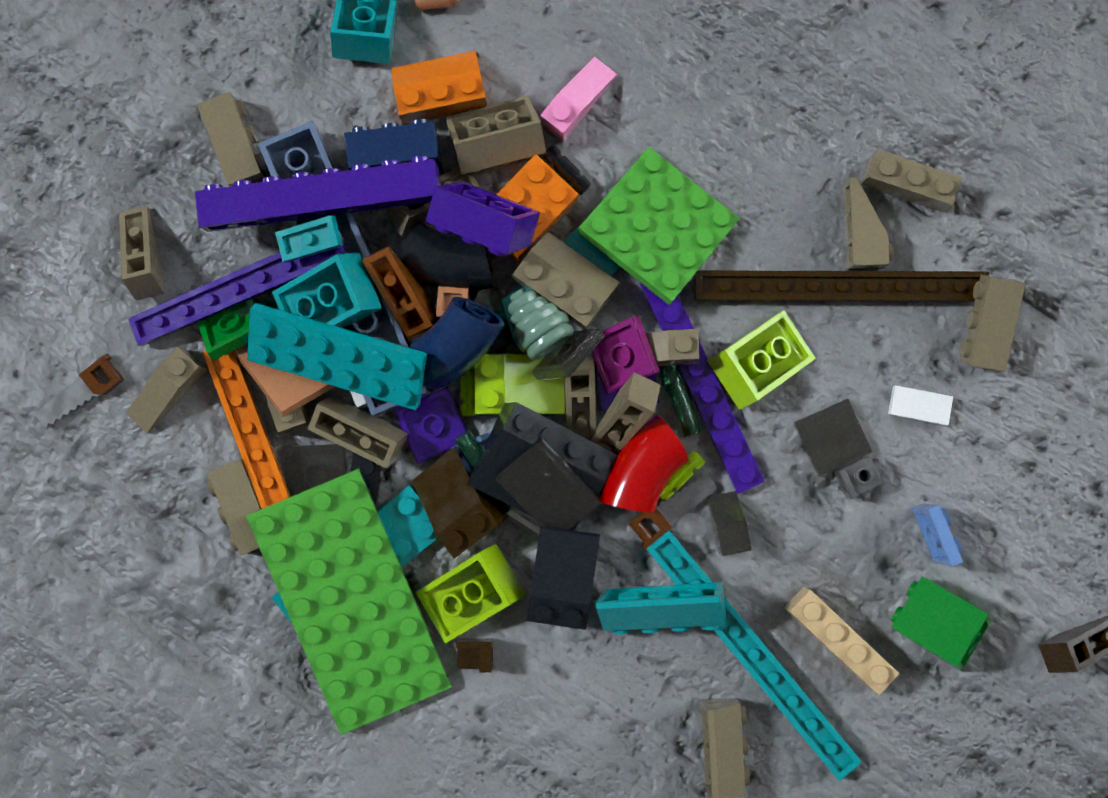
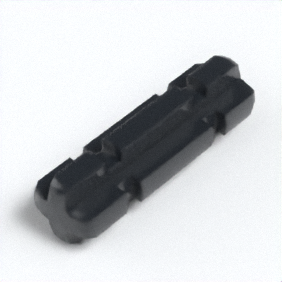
M551 145L546 149L544 158L550 164H554L553 168L569 184H573L572 188L578 194L585 193L591 186L590 181L584 175H580V171L565 155H561L562 152L556 145Z

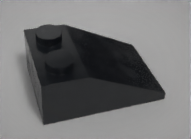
M540 525L526 621L586 630L600 534Z

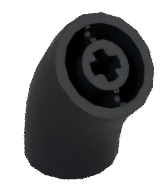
M420 223L412 230L398 251L397 257L419 283L437 288L441 286L468 288L469 290L494 287L485 246L481 244H468L462 241V236L457 234L441 233L424 223Z

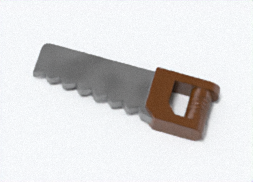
M109 354L100 357L80 373V377L35 413L36 418L45 429H48L50 424L55 425L57 419L63 420L64 415H70L72 410L77 411L79 405L85 406L86 401L91 402L94 397L107 395L124 381L123 376L111 363ZM100 368L110 379L107 384H103L95 374Z
M704 473L702 478H696L695 483L690 482L688 488L682 487L681 492L676 491L673 497L671 496L666 501H660L655 513L641 512L628 524L642 540L644 549L648 548L670 530L674 523L716 489V485ZM644 518L652 519L660 530L652 535L641 520Z

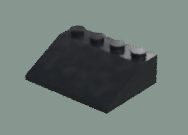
M517 402L504 403L467 485L551 527L575 530L605 485L618 455Z

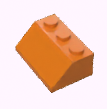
M476 50L391 68L398 113L403 125L410 124L411 121L416 119L429 120L487 106Z

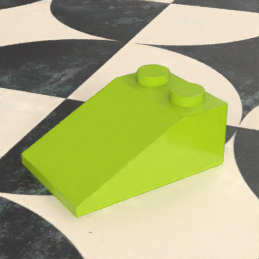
M783 310L707 361L740 410L760 400L816 358L785 310Z
M485 354L475 365V414L477 416H497L500 414L504 403L517 402L540 415L565 414L564 356L546 355L538 360H531L528 355Z
M497 544L477 553L415 592L445 644L526 595Z

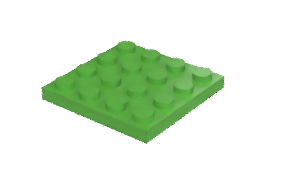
M648 147L581 224L577 232L670 305L740 218Z

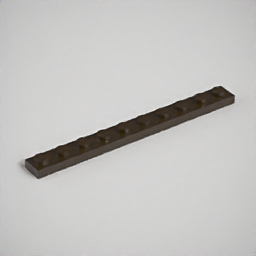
M698 270L695 273V301L975 302L973 298L974 286L980 280L981 275L989 276V271Z

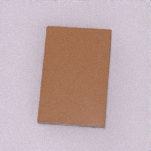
M248 343L234 350L236 357L282 417L334 388V386L248 361Z

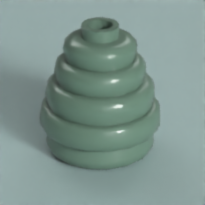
M522 288L510 296L512 302L508 306V311L512 315L510 322L514 326L513 334L518 339L517 345L520 351L523 353L527 352L531 360H538L548 355L573 335L574 330L569 324L570 318L568 314L560 311L555 304L549 303L545 297L539 296L536 291H526L525 288Z

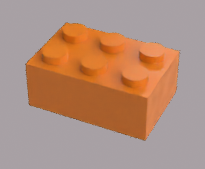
M537 154L497 193L498 196L540 212L531 245L509 255L519 264L537 242L578 202L579 194Z

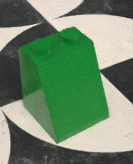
M922 576L919 582L914 580L906 593L909 599L904 607L898 606L891 618V621L894 623L891 628L962 672L992 621L986 612Z

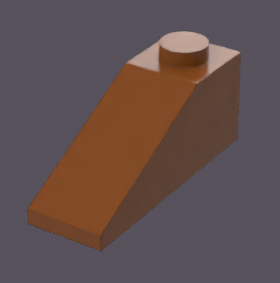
M389 246L362 259L364 266L406 337L433 326L436 318L434 306L423 287Z

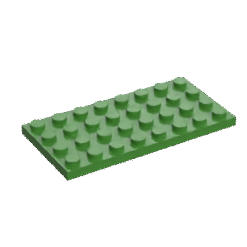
M359 468L246 515L341 735L451 688L449 677Z

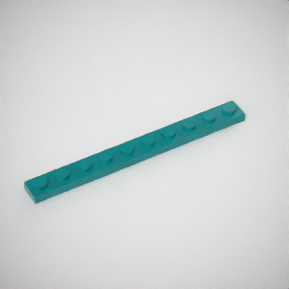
M669 530L646 548L675 585L713 583ZM724 597L725 625H720V628L714 630L715 633L840 782L860 765L862 761Z

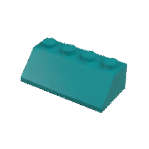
M723 582L608 588L603 590L596 602V609L603 630L612 631V634L615 635L627 634L630 630L642 629L643 633H655L660 631V628H671L672 631L682 632L694 626H701L703 630H715L720 628V625H725L726 620Z

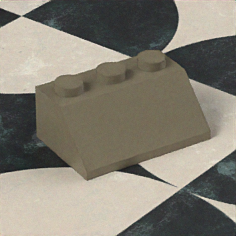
M528 95L445 117L456 160L462 175L467 173L475 174L482 169L505 166L510 162L520 159H531L535 154L546 153L541 122Z
M549 232L529 251L513 273L514 281L528 291H536L539 296L545 297L549 303L555 304L560 311L568 314L572 322L585 331L620 283Z
M737 698L701 700L706 792L709 798H739L745 796V786L750 785L749 768L744 767L743 755H748L747 737H742V725L747 723L745 706L741 707V703Z

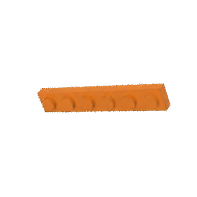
M203 351V356L261 509L291 497L235 351L214 361L207 354V351Z

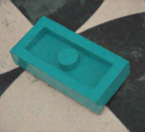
M331 215L275 232L282 262L286 263L343 246L336 217Z

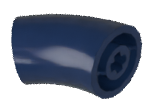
M453 297L439 320L427 332L414 339L410 345L411 349L427 353L423 386L430 389H440L472 369L487 353L502 330L504 321L501 317L475 301L462 297Z

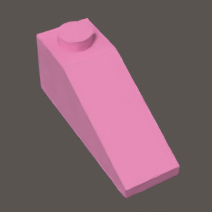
M594 57L556 95L540 115L541 125L564 142L616 78L617 74Z

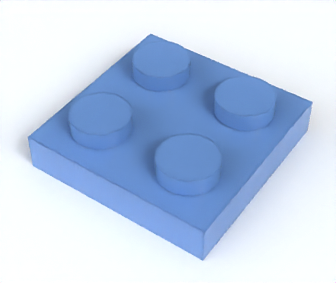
M920 504L913 507V513L934 563L950 567L963 563L960 556L963 553L962 546L959 540L951 534L948 527L951 525V520L947 511L944 508L941 509L940 505Z

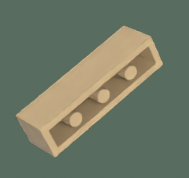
M803 587L784 607L791 616L877 695H880L900 674L810 589Z

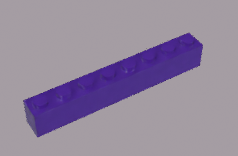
M418 156L412 158V162L400 163L398 160H388L382 162V166L370 167L368 164H358L352 166V170L341 171L339 168L324 169L322 174L311 175L309 172H299L293 174V178L282 179L279 176H270L263 178V182L252 183L250 180H240L234 182V186L223 187L220 184H210L204 186V190L195 191L198 227L207 232L431 203L434 188L440 186L439 168L434 159H430L428 156Z

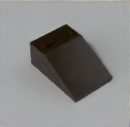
M457 446L453 447L412 480L436 535L454 559L509 518V515L497 499L467 485L474 469Z

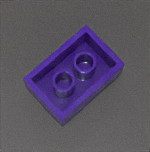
M459 181L434 188L426 222L435 225V229L441 233H455L462 236V241L468 244H481L489 247L488 251L492 254L506 256L531 245L540 212L466 182Z

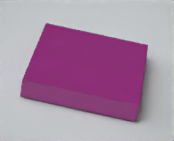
M639 316L629 318L586 339L607 394L619 390L634 372L646 378L660 372Z

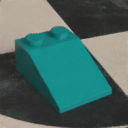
M336 0L330 30L332 58L390 64L394 45L398 0Z
M360 253L337 254L272 292L279 310L339 328L355 323L382 309Z

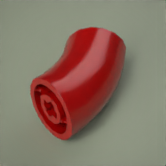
M656 415L643 425L620 451L603 487L600 502L623 509L655 513L658 500L666 484L689 461L682 443L660 416Z

